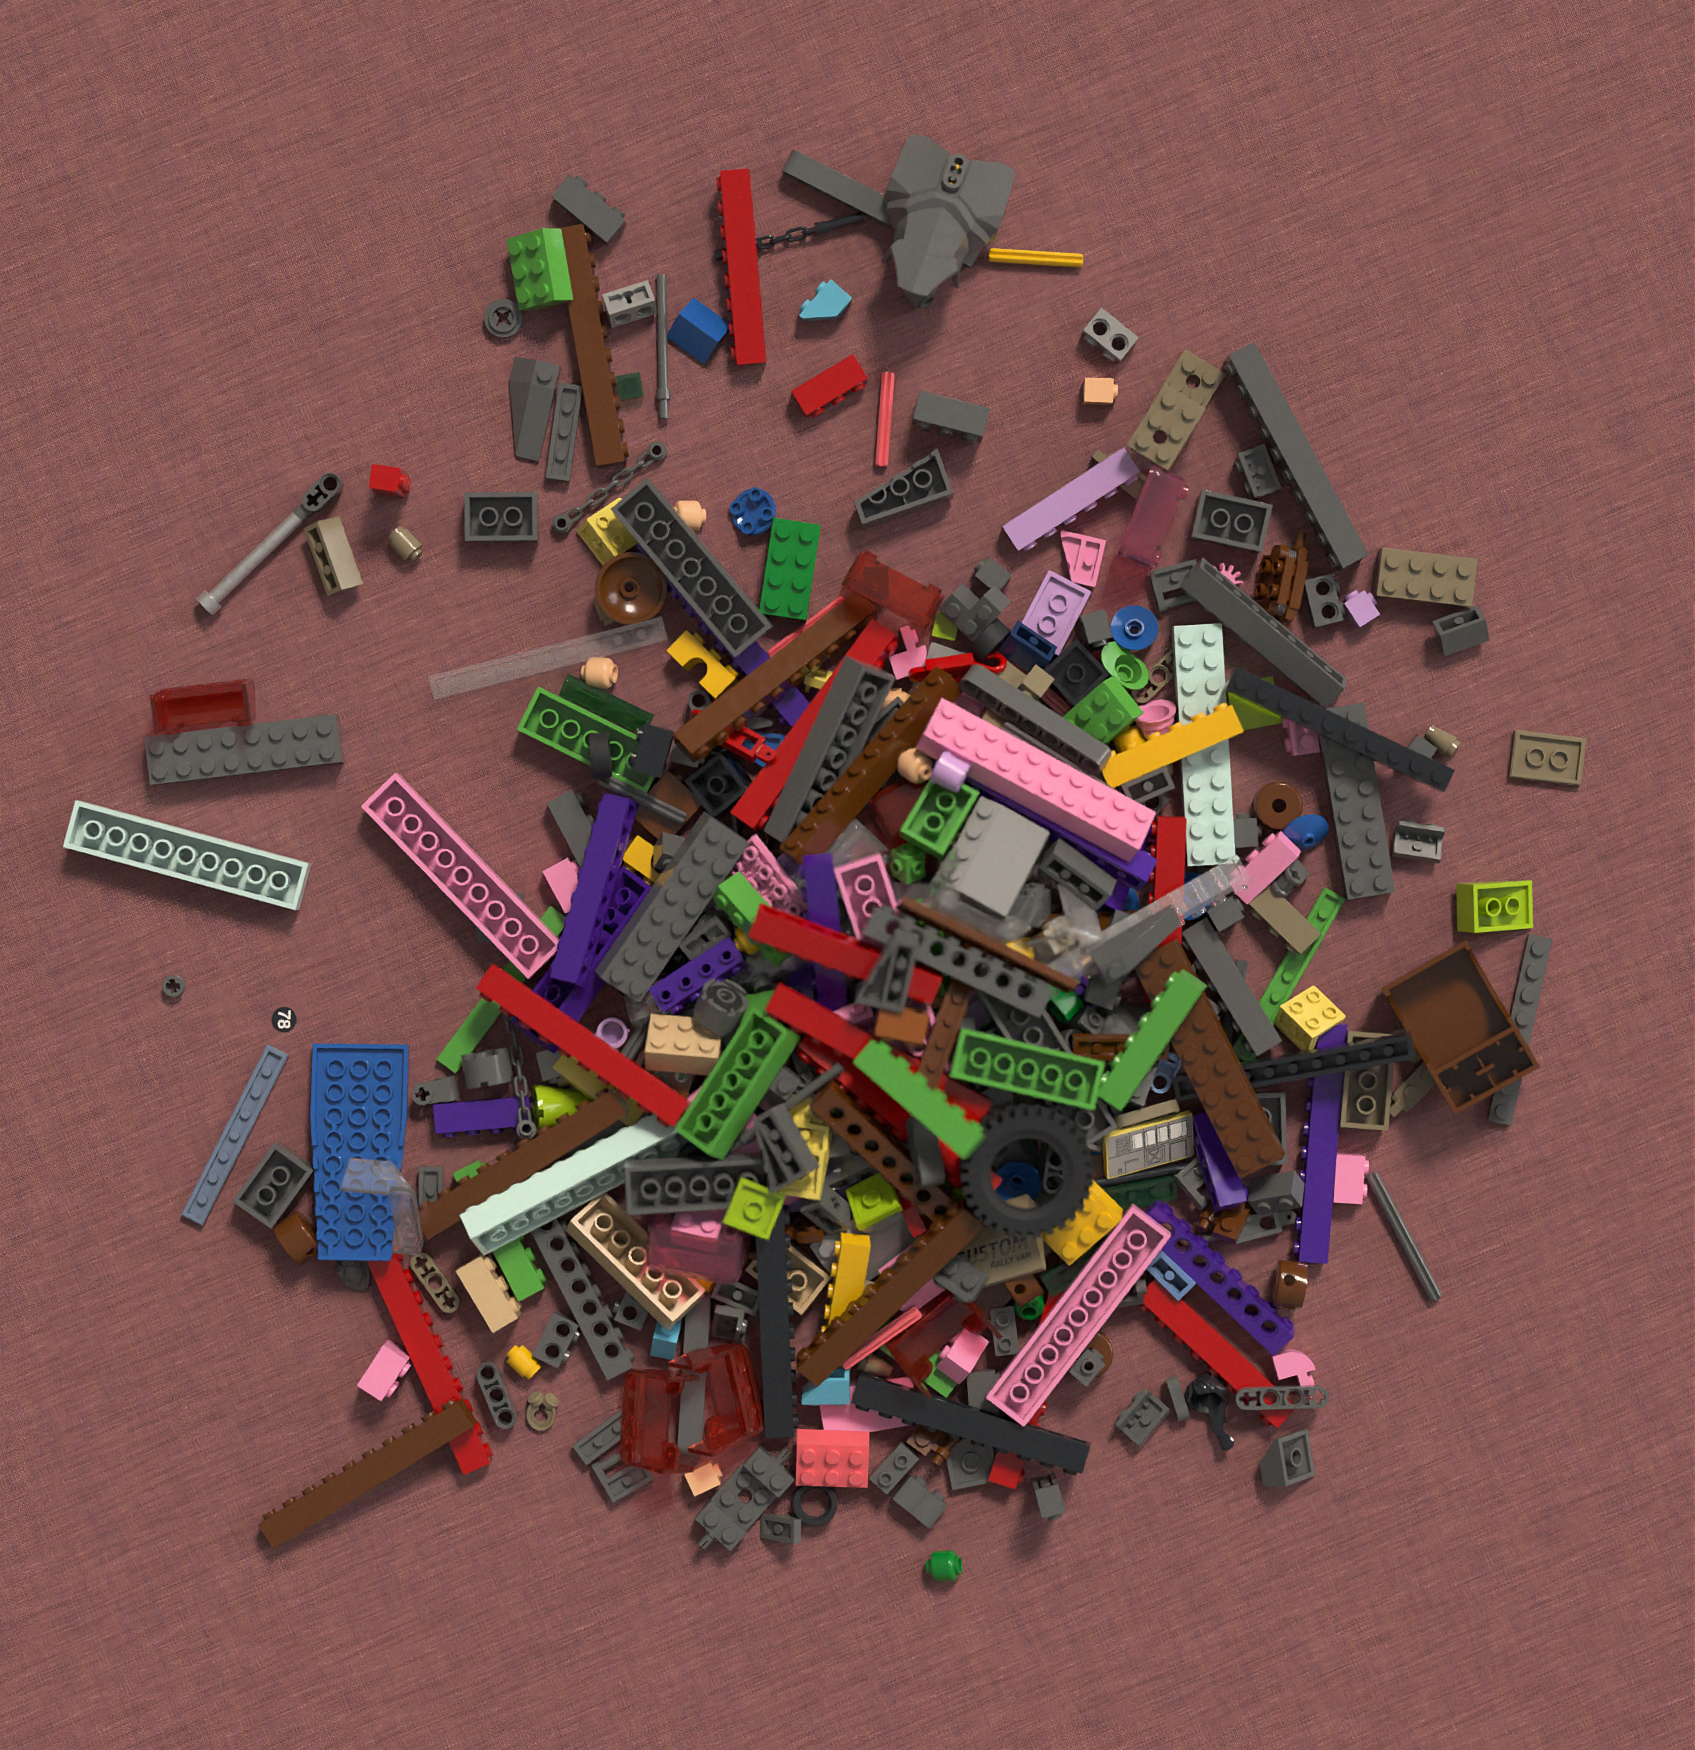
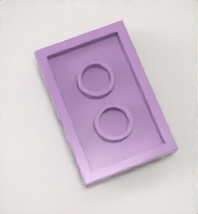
M1048 570L1022 623L1057 646L1054 654L1059 656L1091 591Z

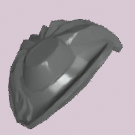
M336 1261L335 1272L343 1285L353 1291H365L369 1284V1266L367 1261Z

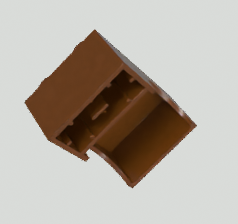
M1467 940L1461 941L1381 987L1406 1032L1412 1031L1416 1049L1455 1115L1540 1067L1516 1024L1489 982Z

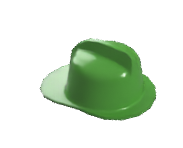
M1114 641L1108 642V644L1103 646L1101 661L1109 673L1108 678L1115 676L1125 690L1142 689L1147 684L1149 679L1148 670L1145 664L1132 652L1122 648Z

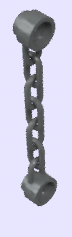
M659 441L652 442L648 450L638 457L637 464L630 469L624 468L612 477V483L606 488L599 487L589 494L586 498V503L581 507H573L566 513L555 516L552 521L554 530L560 534L569 532L572 524L582 516V511L588 506L595 507L606 499L607 492L610 489L621 487L631 480L633 472L639 467L646 468L654 461L663 460L667 455L666 446ZM654 447L662 449L659 455L653 454ZM649 455L651 460L644 464L645 461L641 459ZM626 472L625 475H629V477H627L621 483H619L618 479L615 480L621 474ZM601 491L600 495L603 496L593 503L594 499L590 498ZM576 510L574 514H578V516L571 520L568 515ZM560 519L566 521L564 528H559L557 525Z
M501 1012V1017L506 1022L507 1032L512 1035L513 1044L509 1050L510 1059L517 1071V1076L514 1078L515 1095L520 1098L521 1107L518 1109L519 1124L516 1128V1134L522 1140L527 1137L530 1140L535 1135L536 1126L532 1122L530 1109L525 1106L528 1087L526 1078L521 1075L520 1066L524 1063L523 1049L521 1045L517 1044L516 1036L520 1029L516 1026V1030L512 1028L511 1032L510 1023H512L511 1020L515 1015L509 1017ZM513 1048L514 1051H517L519 1048L520 1061L516 1059V1063L514 1061ZM517 1080L519 1083L523 1080L524 1092L521 1090L520 1094L518 1092ZM521 1111L523 1114L527 1111L528 1120L522 1121ZM525 1125L529 1126L531 1132L524 1133L522 1127Z

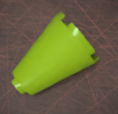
M543 1085L532 1086L531 1101L534 1100L532 1117L536 1131L546 1125L549 1128L558 1124L555 1119L566 1112L572 1115L577 1111L575 1108L577 1105L585 1100H588L590 1103L592 1099L587 1098L579 1090Z

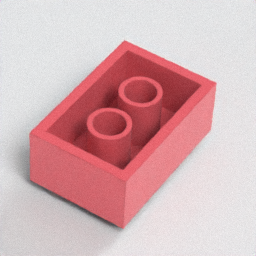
M797 1430L796 1486L868 1488L869 1431Z

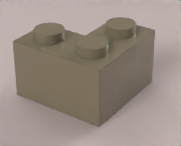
M1007 661L1005 670L997 674V676L1036 701L1042 697L1054 681L1053 677L1036 664L1026 676Z

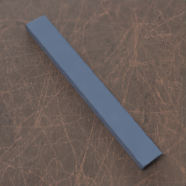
M269 1044L266 1045L181 1214L182 1216L201 1226L204 1225L289 1054Z

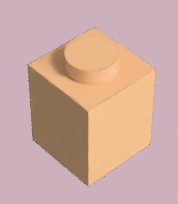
M1084 378L1083 404L1112 405L1113 399H1117L1118 385H1114L1113 378Z
M711 1459L686 1470L684 1474L694 1496L720 1485V1477L723 1476L718 1463L713 1464Z

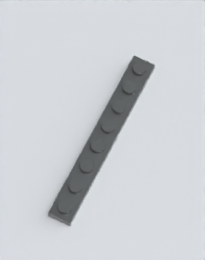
M1527 934L1510 1016L1528 1047L1552 943L1550 938ZM1522 1078L1492 1094L1487 1116L1488 1121L1512 1126Z

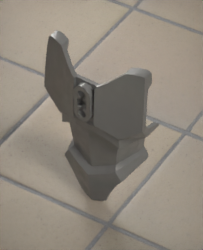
M911 134L908 137L891 175L883 200L894 230L892 245L881 262L886 263L893 258L897 285L900 290L913 297H928L933 290L951 276L954 288L959 289V272L966 258L985 247L989 242L995 241L1015 177L1014 169L1001 162L969 161L962 154H949V151L926 136ZM956 164L960 165L958 170H955Z

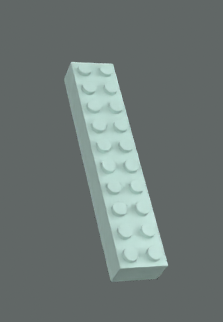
M1221 623L1171 627L1177 723L1182 722V725L1192 722L1190 717L1204 712L1205 716L1214 712L1213 707L1226 702V691L1223 690L1225 686ZM1228 738L1179 759L1182 816L1187 818L1185 866L1236 863Z
M75 800L63 845L65 848L293 910L300 909L312 863L78 800Z
M655 1114L643 1117L636 1124L618 1130L615 1135L597 1141L594 1146L586 1150H579L567 1160L558 1161L551 1168L533 1174L530 1179L512 1185L501 1194L489 1197L486 1202L478 1206L469 1207L460 1217L470 1239L485 1256L625 1183L624 1161L673 1158L678 1155L679 1150L690 1140L675 1130L676 1127L669 1125L667 1128L656 1120L658 1116Z

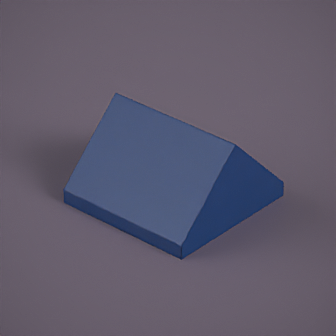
M693 298L678 314L667 333V338L705 365L729 332V323Z

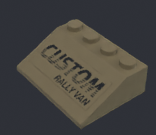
M1028 1194L1005 1200V1202L1021 1208L1039 1206ZM991 1224L989 1227L985 1225L957 1253L989 1276L983 1288L1046 1270L1042 1232H1040L1041 1238L1034 1239L1033 1234H1027V1239H1020L1019 1234L1014 1233V1238L1008 1237L1006 1231L1002 1230L1001 1233L994 1231Z

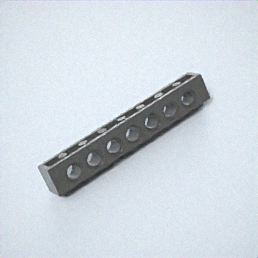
M881 904L880 908L874 905L862 930L863 934L887 944L892 934H888L885 927L890 921H895L898 923V930L911 933L918 932L920 934L915 959L1040 1018L1052 993L1051 990L1047 989L1048 983L1037 978L1031 981L1025 978L1027 973L1013 967L1012 971L1003 967L1004 962L994 957H991L989 961L981 957L983 952L971 946L966 950L959 946L960 941L950 936H947L946 940L937 936L939 931L927 925L924 929L915 925L917 920L903 915L902 918L893 915L895 910L884 904ZM935 942H939L942 945V951L939 955H931L930 946ZM956 953L964 955V962L959 966L952 964V957ZM980 963L986 966L985 974L975 976L974 967ZM1000 974H1005L1008 977V982L1003 987H998L995 982ZM1021 985H1028L1030 988V992L1026 997L1018 996L1017 991Z
M558 1217L553 1220L551 1228L546 1229L540 1226L531 1231L608 1381L633 1368V1361L636 1359L631 1348H625L622 1342L625 1338L619 1326H614L611 1320L614 1315L609 1305H603L600 1299L603 1296L602 1291L597 1283H592L589 1277L592 1275L588 1264L581 1262L578 1256L581 1254L580 1248L575 1240L571 1242L566 1231L568 1227L564 1219L560 1221ZM553 1238L562 1239L564 1248L561 1250L554 1249L551 1245V1240ZM571 1259L575 1263V1269L572 1271L564 1270L562 1261ZM577 1280L583 1281L586 1285V1290L576 1292L573 1288V1283ZM586 1302L595 1303L597 1311L592 1314L587 1313L584 1310V1304ZM598 1323L605 1324L608 1332L604 1335L597 1334L595 1325ZM610 1344L616 1345L619 1353L615 1356L608 1355L605 1350L606 1346Z

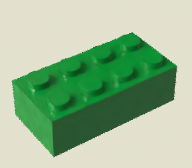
M773 518L759 609L763 615L807 621L821 525Z

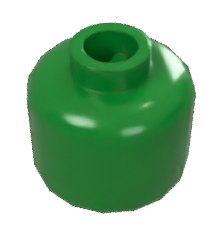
M1041 1294L1023 1307H1019L1013 1299L1014 1312L1021 1319L1033 1320L1038 1318L1044 1311V1295Z
M953 1550L934 1551L930 1559L926 1560V1572L931 1574L935 1582L955 1581L958 1575L962 1574V1559Z

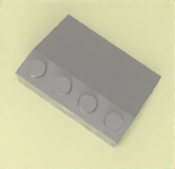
M980 797L937 882L943 891L1007 918L1050 832L1003 805Z
M851 1211L850 1228L842 1231L843 1233L870 1236L871 1248L865 1278L868 1281L879 1275L881 1267L911 1246L917 1238H913L901 1211L861 1231L856 1227ZM841 1232L833 1236L826 1234L821 1243H809L829 1273L832 1262L836 1263L837 1256L834 1255L835 1241L840 1240Z

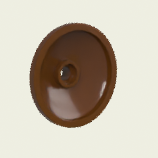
M625 552L610 558L599 570L595 581V596L600 608L608 617L623 624L633 625L648 621L660 611L667 595V582L663 571L653 559L636 552ZM627 583H631L633 585V589L631 592L625 591V585Z

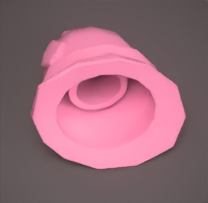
M1159 699L1139 705L1144 714L1136 720V725L1141 730L1146 741V736L1157 731L1160 732V735L1169 732L1168 727L1174 722L1177 708L1172 701Z

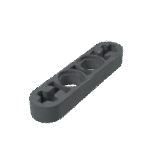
M1320 1385L1257 1386L1238 1389L1234 1399L1238 1407L1243 1410L1307 1409L1324 1407L1329 1401V1394ZM1307 1390V1395H1315L1316 1391L1319 1390L1324 1395V1398H1320L1319 1403H1316L1313 1398H1307L1308 1403L1304 1404L1305 1395L1303 1391ZM1260 1391L1258 1396L1260 1405H1256V1400H1248L1247 1405H1244L1243 1401L1239 1400V1397L1244 1396V1392H1247L1250 1397H1257L1255 1392ZM1268 1391L1276 1394V1401L1273 1404H1266L1263 1401V1396ZM1298 1391L1300 1393L1299 1402L1295 1404L1289 1403L1287 1400L1288 1393Z

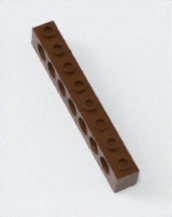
M833 1080L812 1098L810 1108L813 1115L819 1120L823 1119L829 1125V1129L833 1134L843 1137L846 1140L847 1146L855 1153L858 1151L870 1168H876L886 1183L897 1187L899 1194L905 1200H911L922 1216H928L933 1222L937 1219L940 1220L953 1203L957 1204L961 1200L945 1184L919 1188L915 1180L911 1153ZM834 1108H839L843 1111V1113L840 1115H835L831 1112V1110ZM852 1124H856L861 1129L858 1131H852L849 1129V1126ZM875 1141L878 1145L869 1147L866 1142ZM892 1157L895 1159V1162L886 1163L883 1159ZM909 1173L913 1177L911 1179H904L901 1175ZM926 1189L930 1193L928 1195H921L918 1191ZM943 1205L947 1207V1210L938 1211L936 1207Z

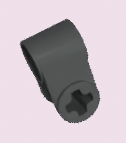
M1296 859L1271 882L1272 888L1278 895L1286 897L1294 887L1296 888L1303 883L1310 875V872Z
M455 1075L418 1083L412 1090L413 1101L419 1105L458 1100L459 1094ZM420 1087H423L425 1091H429L426 1100H422V1097L416 1094L420 1091Z

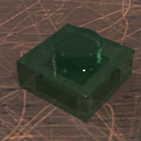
M640 372L616 376L621 401L644 397Z

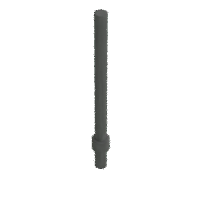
M659 274L657 275L659 389L656 390V398L659 400V419H669L671 390L668 389L666 275Z
M837 1063L787 1100L784 1105L788 1112L843 1072V1067ZM754 1126L750 1129L746 1128L739 1133V1137L736 1138L728 1151L729 1154H733L743 1145L747 1146L755 1140L756 1132Z

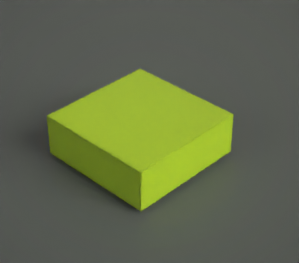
M937 612L932 636L955 641L958 628L944 614Z

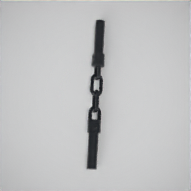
M860 212L830 221L815 222L814 227L809 229L804 226L787 230L785 235L779 237L766 235L756 238L757 252L772 248L779 241L795 242L805 239L809 233L816 232L817 235H821L822 233L829 232V230L863 222L862 214ZM803 230L801 232L804 234L803 236L791 239L792 235L789 233ZM770 239L769 242L772 244L763 246L762 240ZM727 248L714 251L716 261L723 259V250Z

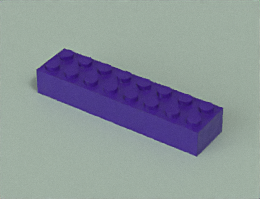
M622 866L619 870L586 987L573 986L552 979L550 977V966L533 991L578 1022L606 984V981L596 973V968L652 886ZM516 1016L512 1018L511 1022L538 1045L554 1054L556 1053L559 1046L553 1042L550 1045L537 1037L539 1032L533 1028L530 1031L518 1024L519 1018Z

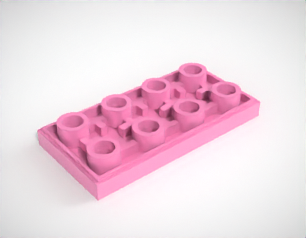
M757 835L752 836L748 840L749 844L729 873L733 876L740 872L771 907L804 919V909H808V902H803L802 892Z
M912 1375L887 1379L888 1381L914 1388ZM856 1385L850 1386V1404L840 1406L833 1404L820 1405L824 1430L874 1432L908 1426L901 1422V1418L892 1416V1419L879 1416V1412L869 1409V1412L856 1409V1404L851 1403Z

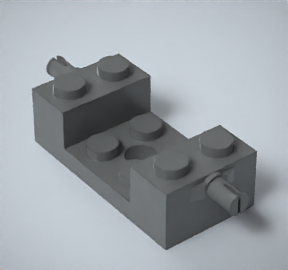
M759 1444L696 1513L695 1520L707 1532L701 1541L698 1542L700 1547L702 1546L706 1550L713 1540H716L731 1551L746 1535L747 1529L775 1498H779L793 1483L795 1475L783 1465L788 1457L792 1455L786 1447L775 1458ZM743 1489H747L752 1493V1499L748 1502H743L738 1497L739 1492Z

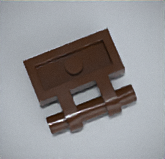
M1248 1199L1242 1206L1222 1210L1220 1218L1214 1216L1215 1212L1211 1200H1209L1206 1211H1203L1199 1218L1198 1229L1206 1232L1208 1226L1213 1227V1237L1236 1244L1253 1210Z
M801 1211L791 1217L790 1226H785V1234H790V1240L798 1239L799 1243H821L827 1234Z
M919 1424L906 1441V1445L924 1458L932 1451L936 1455L931 1462L939 1467L943 1460L946 1461L951 1455L949 1452L955 1444H959L961 1440L949 1437L941 1447L936 1443L943 1434L947 1436L948 1433L941 1430L938 1433L930 1432L924 1429V1425Z

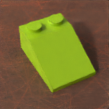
M1532 880L1456 884L1457 931L1479 933L1533 928Z

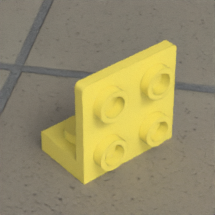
M622 498L616 499L586 519L576 530L602 565L613 556L626 552L638 543L611 510Z
M1311 986L1279 1007L1274 1024L1301 1051L1314 1049L1318 1036L1344 1021L1346 1016L1319 989Z

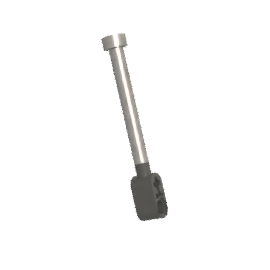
M334 473L324 474L303 494L302 503L209 593L204 590L196 598L198 602L210 614L214 615L221 608L219 602L312 513L323 511L343 491L344 484L342 479ZM335 478L337 480L336 489L328 491L325 486L327 480ZM319 488L328 495L327 498L321 495L317 499L319 504L317 506L313 504L310 506V497L317 498L321 494L317 491Z

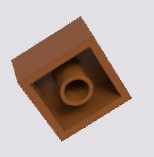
M908 1006L904 1007V1012L877 1007L873 1032L879 1037V1040L893 1042L894 1038L901 1040L904 1045L917 1047V1043H924L929 1014L924 1009Z

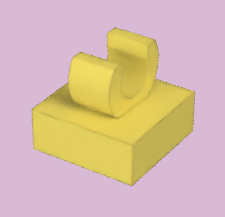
M819 668L813 673H808L803 683L806 684L805 691L809 692L811 686L820 690L832 672Z

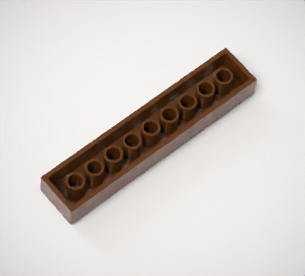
M1178 938L1155 948L1135 968L1152 1003L1161 991L1163 993L1167 991L1164 985L1174 972L1179 973L1184 969L1197 978ZM1203 991L1171 1038V1042L1239 1178H1242L1282 1159L1286 1153Z

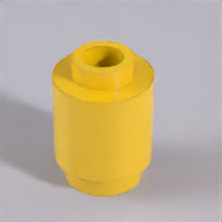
M523 1344L520 1347L515 1345L506 1354L509 1358L506 1363L522 1378L525 1376L529 1380L541 1367L538 1363L539 1360L533 1357L532 1353Z

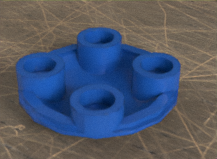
M757 487L742 492L730 504L729 510L732 513L731 517L734 525L740 532L747 535H759L765 532L772 525L773 518L776 517L774 499L768 492Z

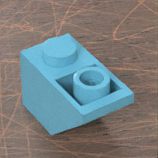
M831 279L828 283L823 281L815 290L817 294L812 301L807 299L799 308L801 312L799 319L802 321L837 319L852 302V297Z
M682 1318L669 1331L657 1321L650 1352L651 1356L670 1360L674 1359Z
M838 1367L818 1387L809 1381L802 1389V1405L833 1404L840 1406L850 1404V1369L846 1370L843 1367Z

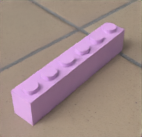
M1123 447L1003 525V528L1017 550L1019 551L1023 548L1026 552L1037 544L1035 540L1043 535L1046 539L1057 531L1055 527L1063 522L1067 525L1077 518L1076 513L1084 509L1087 512L1098 505L1096 500L1104 496L1107 499L1118 492L1116 487L1123 482L1126 486L1138 479L1136 474L1140 471Z

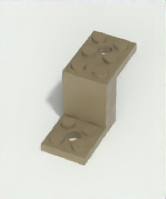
M1185 349L1126 446L1168 471L1206 410L1205 407L1226 373ZM1196 376L1199 379V386L1195 389L1189 388L1186 384L1187 377ZM1156 431H1162L1166 434L1167 439L1164 444L1154 442L1153 434Z

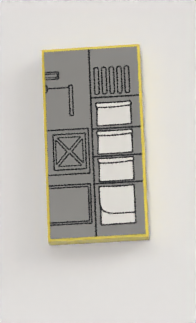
M1187 1110L1114 1130L1102 1137L1104 1176L1107 1179L1194 1156L1192 1113Z

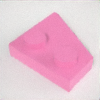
M1061 530L1060 537L1071 581L1095 588L1106 540Z

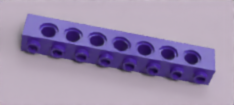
M1157 1199L1144 1211V1213L1160 1225L1167 1223L1172 1227L1168 1230L1171 1232V1237L1161 1250L1273 1356L1294 1338L1293 1323L1285 1316L1282 1318L1276 1312V1307L1272 1306L1269 1300L1264 1301L1259 1296L1260 1293L1255 1286L1245 1283L1237 1269H1231L1226 1265L1225 1259L1217 1251L1213 1252L1207 1247V1241L1200 1235L1196 1236L1185 1220H1179L1167 1203H1161ZM1178 1240H1186L1189 1245L1180 1247L1176 1242ZM1202 1256L1206 1261L1204 1263H1197L1194 1258ZM1219 1272L1223 1275V1278L1217 1280L1212 1278L1211 1274ZM1230 1289H1238L1240 1294L1233 1296L1228 1291ZM1248 1305H1254L1258 1308V1310H1256L1255 1312H1249L1246 1310L1245 1307ZM1271 1321L1275 1326L1266 1328L1263 1326V1323Z

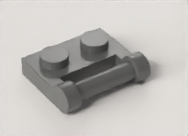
M1196 559L1149 571L1159 613L1167 612V609L1198 601L1187 594L1166 600L1163 597L1165 592L1182 588L1183 578L1197 564Z
M1197 1156L1173 1178L1191 1198L1194 1206L1202 1210L1207 1206L1210 1197L1208 1190L1201 1195L1197 1191L1205 1183Z
M634 1441L629 1442L626 1448L602 1462L597 1461L592 1464L593 1470L613 1503L655 1478ZM631 1455L634 1457L635 1461L607 1477L605 1470Z

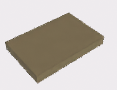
M1514 730L1508 777L1581 786L1587 738Z

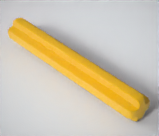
M991 248L988 256L990 262L1079 268L1083 265V255L1076 253Z

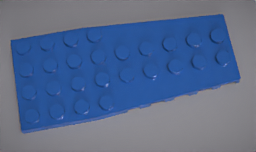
M313 1044L310 1117L319 1260H392L408 1117L409 1045Z

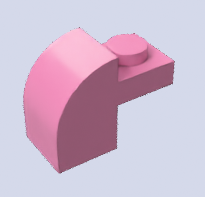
M909 625L899 629L906 651L889 657L896 680L909 677V670L914 667L923 666L926 659V645L916 648L915 644L919 643L915 629L910 630Z
M1294 1349L1279 1351L1274 1356L1270 1354L1276 1377L1279 1380L1296 1375L1298 1385H1315L1312 1375H1307V1372L1316 1370L1315 1366L1304 1353ZM1304 1390V1391H1303L1305 1397L1312 1396V1395H1307V1390Z

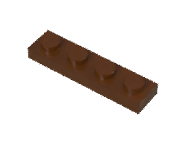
M1073 1034L1072 1054L1093 1060H1114L1121 1051L1125 1053L1127 1050L1124 1044L1131 1034ZM1169 1043L1157 1060H1168Z

